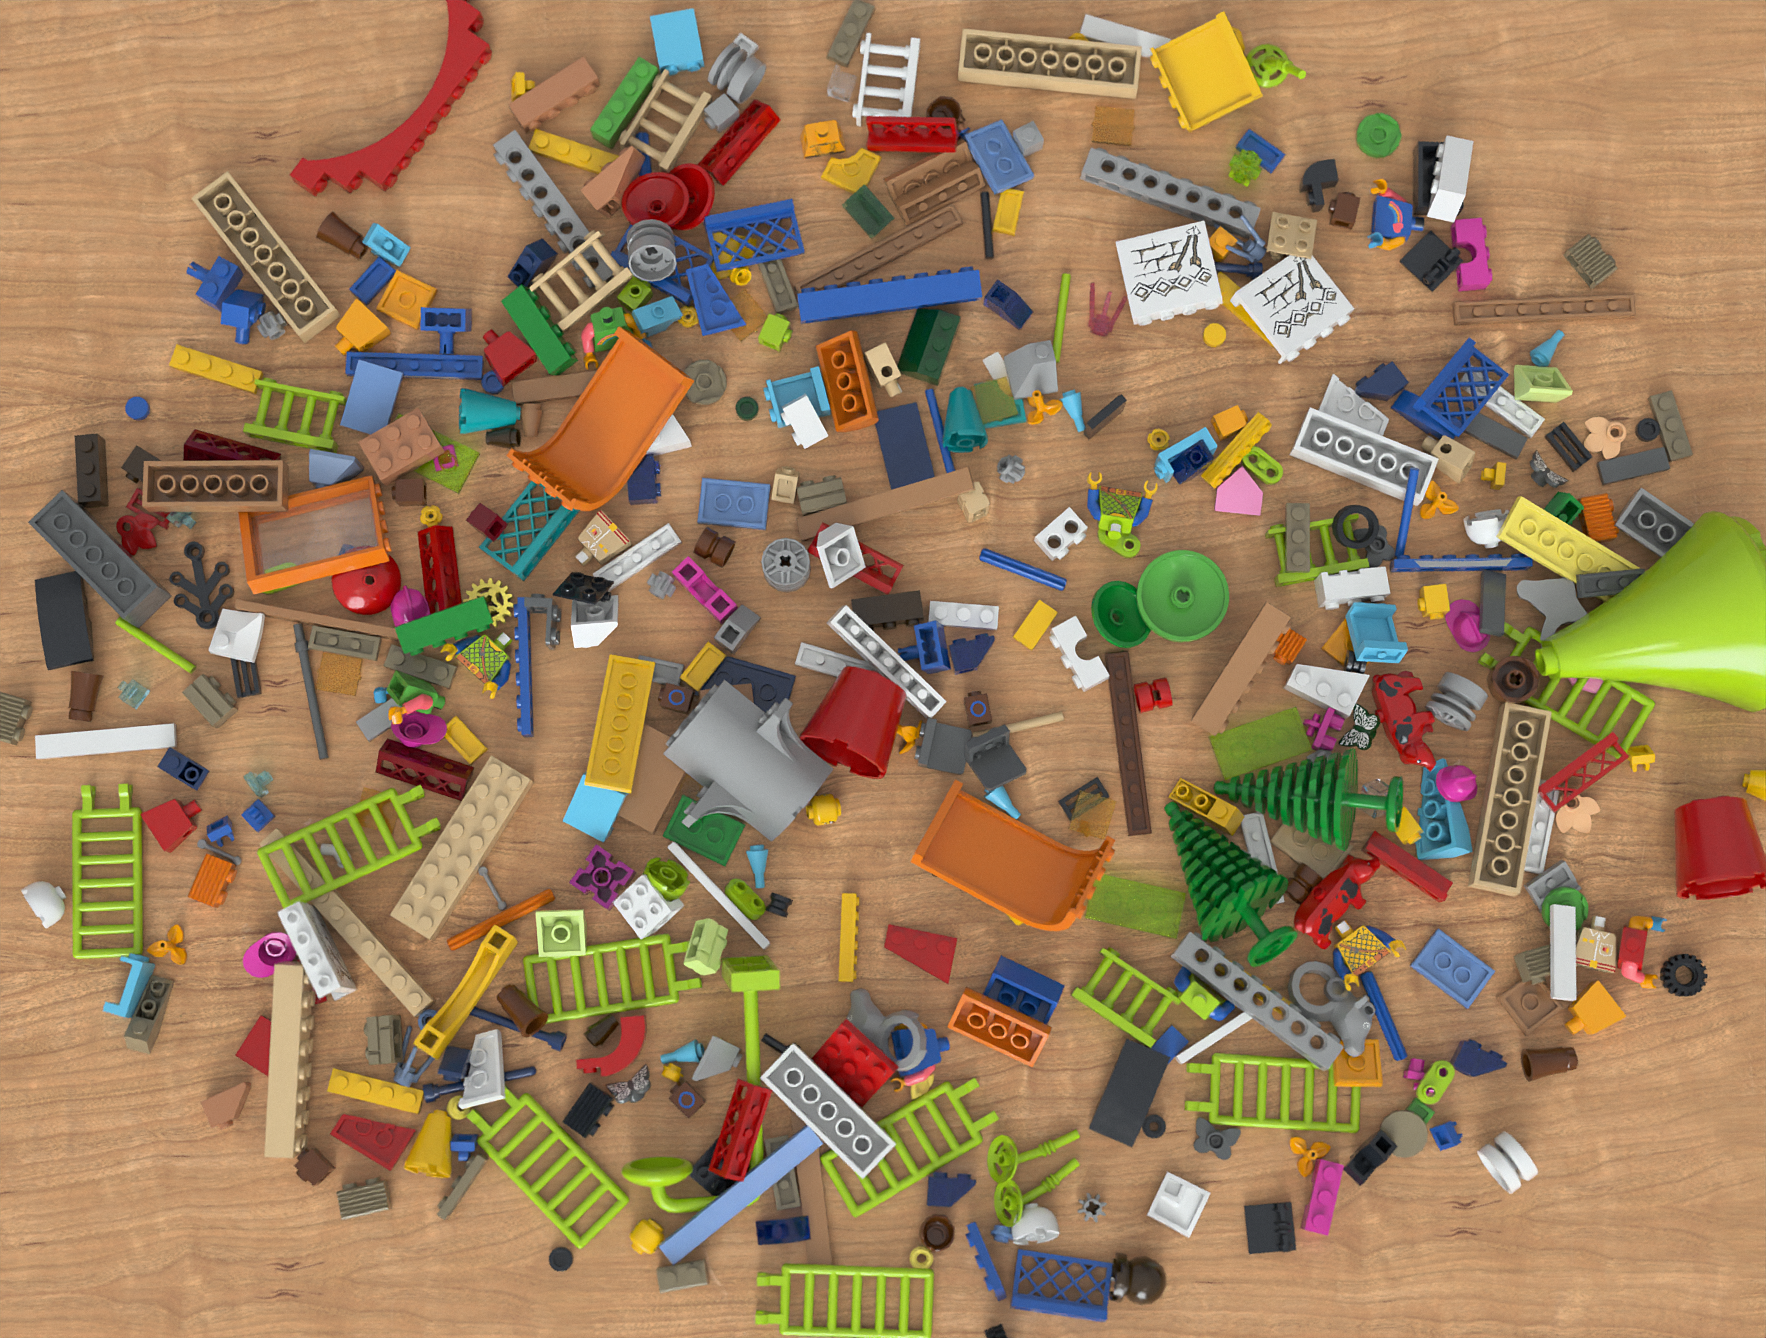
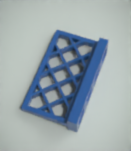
M792 199L704 217V229L708 236L717 272L805 253ZM781 219H791L792 226L789 231L778 226ZM766 223L772 228L767 235H764L756 230L759 224ZM743 227L750 231L745 240L734 235L737 228ZM774 229L785 235L780 244L769 238ZM722 232L728 237L723 244H720L714 240L713 233ZM752 234L763 239L759 248L748 243ZM788 237L797 242L798 249L789 250L783 246ZM731 238L742 244L736 253L725 247ZM766 242L777 247L774 254L768 255L761 251ZM744 246L755 252L752 258L745 259L739 255ZM722 251L733 256L730 263L720 264L718 257Z
M631 224L616 250L611 253L619 266L624 268L629 267L628 255L621 251L625 244H627L626 237L628 231L633 226ZM674 235L675 247L682 245L687 251V256L676 258L677 262L689 259L690 266L693 268L691 258L702 256L707 259L705 264H708L709 267L714 261L713 256ZM677 265L675 267L676 275L660 281H647L652 287L668 296H673L675 300L688 307L693 301L691 289L689 290L682 286L680 280L681 277H685L687 274L686 272L679 274Z
M1470 337L1412 406L1417 412L1425 411L1457 437L1463 433L1509 376L1505 370L1474 347L1476 342ZM1472 355L1480 361L1481 367H1471L1470 357ZM1467 372L1469 382H1459L1457 373ZM1472 372H1482L1484 381L1474 382ZM1488 372H1494L1501 378L1499 381H1489ZM1485 386L1487 395L1477 396L1475 387ZM1455 387L1457 397H1447L1445 388ZM1460 387H1470L1472 396L1462 397ZM1473 401L1474 411H1465L1463 402ZM1442 402L1444 412H1437L1431 405ZM1448 402H1458L1459 412H1450ZM1451 417H1461L1462 426L1460 429L1451 422Z
M1018 1249L1010 1308L1105 1322L1107 1321L1108 1314L1107 1307L1113 1263ZM1022 1255L1032 1257L1038 1264L1028 1273L1021 1265ZM1037 1258H1043L1045 1260L1040 1263V1261ZM1048 1260H1055L1061 1267L1052 1276L1043 1267V1264ZM1061 1261L1069 1263L1064 1266ZM1073 1263L1079 1264L1085 1271L1075 1280L1066 1269ZM1084 1265H1089L1092 1267L1087 1270V1268ZM1040 1267L1048 1279L1037 1287L1029 1275ZM1095 1267L1107 1268L1106 1277L1100 1283H1097L1090 1273ZM1020 1270H1021V1271L1023 1272V1274H1024V1276L1021 1277V1278H1020ZM1064 1271L1072 1283L1061 1290L1053 1278ZM1087 1274L1095 1287L1085 1294L1076 1282ZM1025 1278L1035 1288L1028 1295L1018 1293L1019 1283ZM1049 1281L1059 1292L1052 1298L1045 1297L1040 1291V1288ZM1105 1282L1104 1291H1103V1289L1100 1287V1285H1102V1284ZM1072 1285L1082 1295L1075 1302L1069 1301L1063 1293ZM1096 1288L1103 1295L1102 1306L1093 1305L1087 1297ZM1037 1291L1040 1296H1034L1032 1294H1034ZM1059 1295H1061L1064 1300L1055 1299V1298H1057ZM1085 1299L1087 1303H1080V1301Z

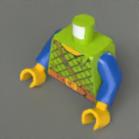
M1090 472L1087 476V482L1091 485L1090 489H1088L1087 508L1093 518L1098 521V527L1102 530H1108V537L1111 539L1121 538L1122 533H1131L1132 527L1139 526L1148 517L1153 501L1151 497L1158 489L1157 483L1155 489L1149 491L1146 488L1149 482L1147 480L1144 484L1145 496L1142 497V492L1099 486V489H1097V484L1102 480V474L1098 473V481L1095 482L1091 479Z
M504 632L494 641L486 635H475L453 644L447 643L440 651V653L444 651L450 653L446 657L447 661H450L456 654L455 658L484 683L482 693L484 694L487 690L492 691L491 699L495 698L496 692L509 680L511 658L504 650L512 640Z
M1200 956V957L1197 958L1196 960H1197L1198 962H1201V961H1202V957ZM1184 966L1180 968L1174 980L1180 1000L1204 1020L1212 1018L1216 1021H1221L1237 1007Z

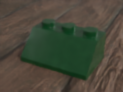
M917 309L897 365L900 373L938 386L959 329L961 317L939 309Z

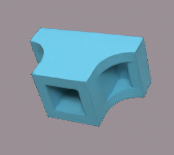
M673 296L635 309L631 313L641 334L646 333V337L667 330L672 323L683 316Z

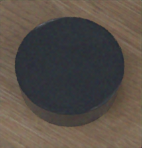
M1651 418L1641 420L1635 428L1636 436L1643 442L1653 441L1660 433L1659 424Z
M558 1247L549 1255V1264L555 1271H565L573 1263V1254L566 1247Z

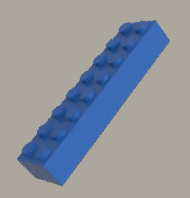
M973 266L960 268L957 273H951V270L948 269L937 271L934 276H928V272L914 274V278L906 279L905 275L895 276L889 282H883V278L869 280V284L860 285V281L846 283V287L838 288L837 284L827 285L821 291H815V287L801 289V293L797 294L801 324L979 301L982 298L979 270H973Z

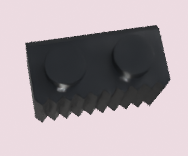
M589 1082L562 1122L584 1138H587L589 1135L593 1137L601 1126L598 1123L603 1115L607 1117L615 1105L612 1102L615 1098L592 1082Z

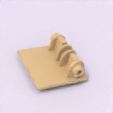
M1273 212L1266 251H1270L1273 260H1280L1284 254L1311 259L1317 220Z

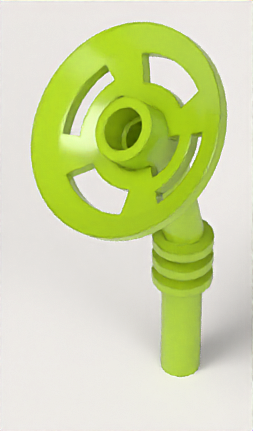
M1259 45L1252 49L1246 57L1250 68L1254 66L1256 72L1262 76L1260 79L1254 74L1260 87H1275L1285 80L1288 73L1299 79H1304L1306 76L1304 70L1293 65V62L1288 60L1287 55L1274 45ZM1265 50L1266 53L1262 54L1258 59L1253 58L1257 52ZM1273 51L1277 52L1281 57L1279 58ZM1277 69L1282 72L1279 77L1270 80L1269 75L1274 74Z
M1075 1129L1055 1140L1049 1139L1048 1143L1045 1141L1043 1145L1039 1144L1038 1148L1019 1154L1011 1137L999 1135L992 1141L988 1150L987 1166L989 1174L995 1182L1006 1183L1014 1176L1017 1164L1041 1156L1046 1157L1047 1153L1051 1155V1151L1055 1153L1056 1149L1080 1138L1079 1133ZM1003 1143L1004 1145L999 1149L997 1153L999 1146ZM996 1163H998L1003 1171L1001 1175L997 1171Z
M1073 1158L1055 1174L1051 1173L1050 1178L1046 1177V1181L1042 1180L1041 1185L1024 1195H1021L1018 1185L1012 1179L1006 1183H998L994 1194V1206L999 1221L1006 1227H1013L1021 1219L1023 1206L1046 1192H1052L1051 1188L1055 1189V1185L1059 1186V1182L1080 1166L1078 1161ZM1004 1209L1012 1214L1011 1219L1006 1216Z

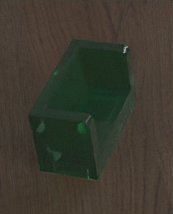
M865 184L842 204L843 208L871 239L894 219L891 213Z

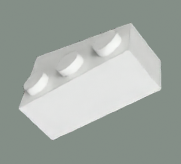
M1446 136L1444 143L1439 144L1436 153L1439 161L1436 162L1433 175H1435V179L1431 186L1430 193L1432 194L1427 217L1454 222L1466 195L1473 141Z
M1386 567L1364 568L1354 572L1343 570L1339 571V574L1334 575L1322 572L1314 580L1318 607H1325L1326 610L1337 609L1340 604L1346 603L1351 607L1355 602L1371 600V603H1379L1385 601L1384 598L1390 594Z

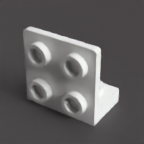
M646 874L641 875L614 901L616 908L640 939L655 934L684 907L680 899L671 902L666 901L661 893L652 885Z

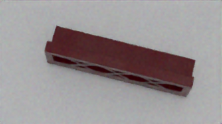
M194 429L185 441L183 450V461L281 459V453ZM198 438L205 440L207 442L200 443L196 442L195 440ZM222 445H223V446H226V447H228V448L221 449V448H217V446H222ZM239 452H247V453H250V454H248V455H242V454H239Z
M387 738L379 750L375 773L414 786L421 785L423 789L463 801L467 784L474 772V767L418 748L408 747L403 743ZM384 760L391 762L395 769L391 770L383 767ZM404 769L414 770L417 776H409ZM427 776L435 777L439 783H430ZM448 784L460 785V792L452 790Z

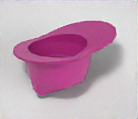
M406 585L403 586V590L396 593L391 603V613L395 627L430 614L425 597L416 589L408 588Z
M1461 599L1449 605L1450 611L1445 615V620L1455 641L1465 651H1481L1490 641V635L1479 632L1480 609L1469 600Z
M416 711L410 714H402L403 721L400 724H393L391 722L393 734L408 747L415 748L423 744L436 743L447 732V725L441 717Z
M1454 765L1444 767L1436 775L1437 789L1448 801L1461 802L1471 800L1477 794L1475 779L1477 776L1466 766Z
M270 932L245 951L243 966L251 976L258 978L268 977L274 974L275 964L283 961H292L297 952L288 934Z

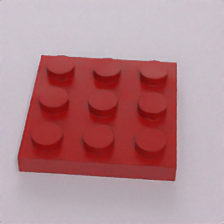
M847 1018L811 1058L861 1109L899 1068Z

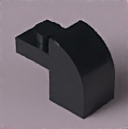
M1335 159L1313 163L1307 168L1300 182L1299 191L1307 192L1308 206L1311 205L1312 213L1322 211L1325 205L1322 189L1335 187L1339 180Z
M1380 1129L1358 1147L1350 1156L1351 1159L1344 1166L1343 1170L1361 1186L1378 1166L1387 1161L1398 1146Z

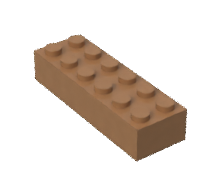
M283 460L144 461L142 507L149 512H288L289 466Z
M1267 601L1265 602L1191 719L1193 723L1214 736L1218 732L1221 734L1224 732L1229 724V720H1227L1230 712L1236 713L1242 703L1239 700L1242 693L1248 694L1254 684V681L1251 679L1255 673L1260 675L1267 664L1264 661L1268 653L1272 655L1278 647L1279 642L1276 641L1281 633L1285 635L1292 625L1289 621L1291 616Z

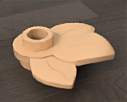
M1604 417L1588 419L1585 422V426L1591 434L1585 439L1583 446L1589 452L1602 451L1605 460L1617 456L1620 452V443L1626 438L1627 434L1624 425L1616 421L1609 422ZM1611 430H1615L1618 433V436L1613 437L1611 435Z
M1567 792L1566 797L1572 794V792ZM1563 794L1559 798V803L1563 800ZM1578 795L1573 799L1574 805L1572 807H1569L1567 804L1564 805L1555 816L1557 827L1561 833H1566L1571 827L1581 833H1590V815L1600 811L1594 799Z

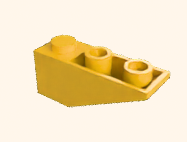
M1182 778L1179 779L1169 795L1171 800L1231 836L1235 834L1245 817L1237 807Z

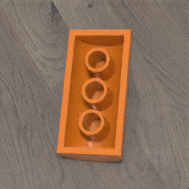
M851 330L816 345L836 432L860 430L877 423L879 417L858 332Z
M968 987L965 988L947 1026L1032 1068L1052 1029L1051 1026Z

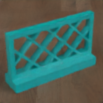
M533 481L528 484L502 517L506 523L515 522L516 532L504 534L503 531L497 538V540L501 539L502 550L493 552L487 547L492 541L487 537L479 546L482 551L515 574L523 582L580 511L574 508L571 511L563 505H560L557 510L549 511L548 500H562L557 496L555 498L548 495L544 491L545 486L541 483L539 485L543 488L544 496L532 498V491L537 485ZM545 501V512L534 513L533 503ZM529 504L530 514L518 516V508L521 505ZM546 516L547 523L545 526L535 529L534 518ZM530 519L531 530L520 531L519 521ZM532 534L533 541L531 544L521 547L520 536ZM516 537L517 547L506 549L505 539ZM518 552V560L511 566L507 563L506 554Z

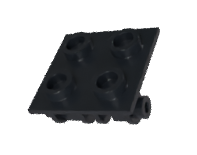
M1430 230L1399 262L1433 292L1463 260L1459 257L1461 253L1456 247L1450 249Z
M571 572L554 591L553 596L596 605L598 601L605 602L611 599V592H608V590L614 584V581L606 580L603 577L584 575L581 572Z
M719 1137L693 1165L692 1173L689 1175L712 1196L721 1195L737 1182L709 1171ZM723 1157L720 1160L718 1167L719 1169H722L724 1163Z
M1291 1202L1244 1206L1249 1254L1291 1252L1296 1250Z

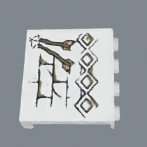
M1205 221L1116 242L1134 325H1148L1152 320L1160 318L1161 320H1169L1177 314L1190 315L1198 309L1205 308L1206 310H1211L1223 304Z
M1289 255L1239 289L1230 300L1235 308L1240 304L1280 353L1282 357L1278 361L1279 364L1285 360L1291 362L1300 354L1298 351L1303 348L1308 350L1315 345L1318 337L1322 336V338H1325L1334 331V326L1337 324L1340 327L1351 319L1349 315L1354 310V307L1313 256L1311 259Z
M298 901L277 912L319 998L331 993L334 1000H338L357 990L319 910L314 905Z

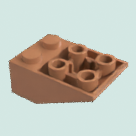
M633 146L624 148L618 154L619 157L615 161L605 164L601 169L602 172L596 177L589 178L581 189L594 208L608 219L622 208L624 191L637 178L645 160V156Z

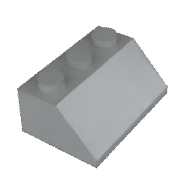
M1640 488L1627 502L1614 526L1659 557H1662L1685 535L1694 523L1643 488Z

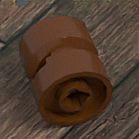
M706 527L700 535L693 553L704 559L710 557L711 563L723 568L734 550L736 541L726 536L720 538L718 532Z
M1300 863L1294 870L1295 878L1287 879L1288 887L1285 891V894L1298 905L1305 900L1313 888L1323 879L1304 863Z

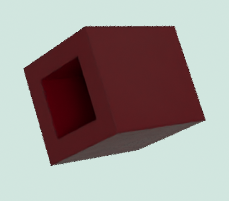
M481 503L477 505L466 519L474 529L493 542L497 540L508 526L499 515Z

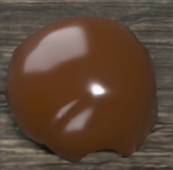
M940 96L928 106L926 117L955 118L956 124H958L961 120L962 110L959 103L952 97ZM940 126L944 129H951V126Z
M934 1214L927 1217L920 1225L919 1238L929 1251L942 1252L953 1243L955 1227L947 1216Z

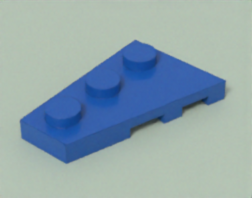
M708 264L685 269L702 336L746 325Z
M976 1222L967 1225L969 1233L965 1234L970 1247H976L978 1252L974 1256L979 1269L985 1268L988 1275L984 1277L989 1291L994 1290L999 1302L1007 1298Z

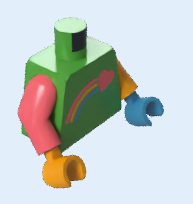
M604 307L600 312L590 315V323L585 326L581 333L583 351L586 353L583 362L587 370L590 361H594L596 369L599 366L593 351L597 353L613 348L619 339L614 334L618 327L629 330L652 348V343L645 339L646 333L641 334L633 316L630 313H626L622 307L613 309Z
M395 670L387 688L377 687L374 690V700L376 703L386 702L387 694H390L397 705L401 706L391 707L388 711L389 720H392L393 724L402 723V714L404 713L410 714L418 711L430 714L433 707L441 710L445 704V697L438 695L439 693L430 683Z

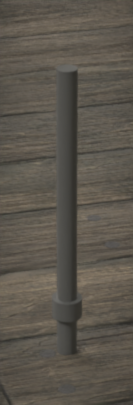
M299 623L293 625L296 638L294 645L296 653H299L319 760L329 758L308 655L310 650L308 648L309 643L305 640L303 625Z

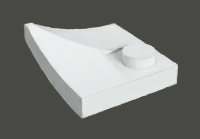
M222 609L208 651L211 654L254 663L262 637L265 615L263 613Z
M1167 1172L1147 1216L1189 1238L1210 1193Z

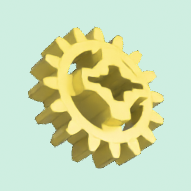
M489 578L488 583L480 579L479 586L474 583L471 584L474 590L472 592L466 591L469 599H463V602L484 595L486 601L489 602L491 600L496 606L488 605L491 615L498 613V615L492 617L494 622L491 624L495 628L498 627V621L505 624L504 616H511L512 614L508 609L514 608V604L509 602V600L514 598L513 595L506 594L509 588L507 586L501 588L502 582L499 580L494 584L492 578ZM489 589L488 592L480 594L481 591ZM500 593L503 596L504 605L499 603Z

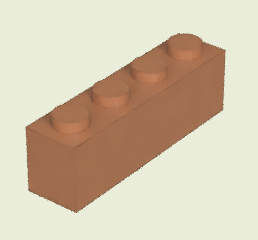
M581 57L508 105L524 132H533L535 129H539L546 120L556 118L566 107L575 106L580 98L595 93L600 86V82L586 59Z

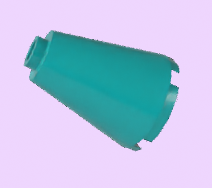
M957 387L949 394L942 442L943 447L948 446V451L969 453L973 452V447L979 446V449H982L988 444V435L972 392L966 387Z
M466 388L460 389L459 398L462 399L459 405L460 434L515 425L516 420H520L521 409L520 406H516L515 401Z

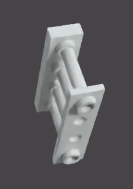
M871 33L866 34V41H861L860 54H864L859 100L858 104L853 106L852 116L856 118L857 126H861L862 116H912L920 49L919 38H911L910 45H906V47L871 44ZM870 53L905 56V59H909L908 67L894 68L868 65ZM867 74L901 77L902 80H906V85L901 90L866 86ZM869 95L897 98L903 101V109L893 111L863 107L864 97Z

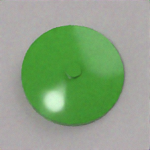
M1189 550L1171 551L1153 560L1142 573L1136 592L1137 607L1145 624L1160 637L1174 642H1192L1209 635L1221 623L1229 605V588L1221 569L1208 557Z

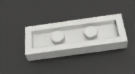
M930 601L929 622L936 620L943 626L997 630L999 606Z

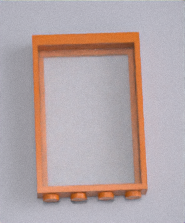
M371 475L289 495L288 512H238L246 578L253 594L390 561L388 552L392 551L389 538H386L385 533H389L386 520H383L382 516L386 514L383 501H380V497L383 496L380 483L376 484Z

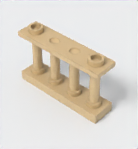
M666 69L662 75L658 74L652 85L654 87L628 131L624 130L622 132L619 142L621 151L629 147V145L656 159L658 164H660V172L669 173L705 115L704 109L712 103V95L704 91L701 97H694L668 82L669 71ZM665 90L692 105L691 108L693 110L690 115L686 114L684 116L657 101L661 92ZM653 108L680 123L682 128L679 133L672 134L647 120L646 117ZM640 127L668 141L670 148L667 153H662L636 139L635 135Z
M593 230L584 237L585 242L545 275L540 273L532 280L534 284L529 287L531 291H537L541 288L560 312L562 320L558 325L562 331L569 330L634 276L629 267H620L599 239L605 235L604 231L596 232ZM591 246L594 247L613 271L612 275L614 278L608 283L600 278L582 255ZM574 260L596 286L595 290L597 292L591 297L584 294L565 269ZM557 274L578 299L580 306L574 311L566 307L547 283Z

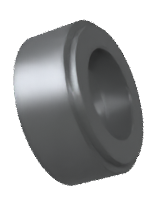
M1333 977L1324 985L1325 996L1333 1002L1342 1001L1349 993L1345 988L1344 980L1340 977Z

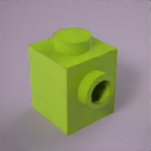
M633 276L617 296L619 304L631 313L635 309L646 306L653 297L652 290L650 289L652 286L647 281L638 280Z
M769 313L758 337L759 344L780 352L784 342H789L793 332L790 329V322L787 321L788 318L778 313L775 315Z

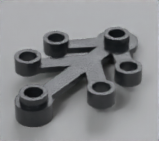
M193 541L185 546L184 553L187 558L192 560L196 585L186 580L180 572H173L169 579L174 586L182 587L199 598L200 607L189 602V598L184 594H177L174 597V604L178 608L186 609L194 614L197 624L201 628L208 630L217 626L220 618L218 611L226 599L233 597L234 588L229 584L221 585L218 596L210 605V594L221 578L230 573V567L225 562L217 563L215 571L206 583L202 564L205 550L201 544ZM194 549H199L197 556L192 555ZM221 566L226 567V570L223 573H219V568ZM179 575L181 580L175 583L174 578ZM225 588H230L228 595L223 594ZM184 597L185 603L179 605L178 600ZM210 614L212 616L211 621L205 622V616Z

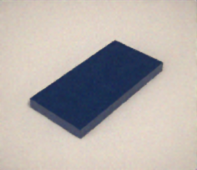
M917 402L877 411L879 421L875 423L890 489L893 490L935 477Z
M727 656L701 690L711 689L714 684L719 687L724 680L730 685L751 683L754 704L766 712L775 702L780 704L785 698L790 700L796 676Z

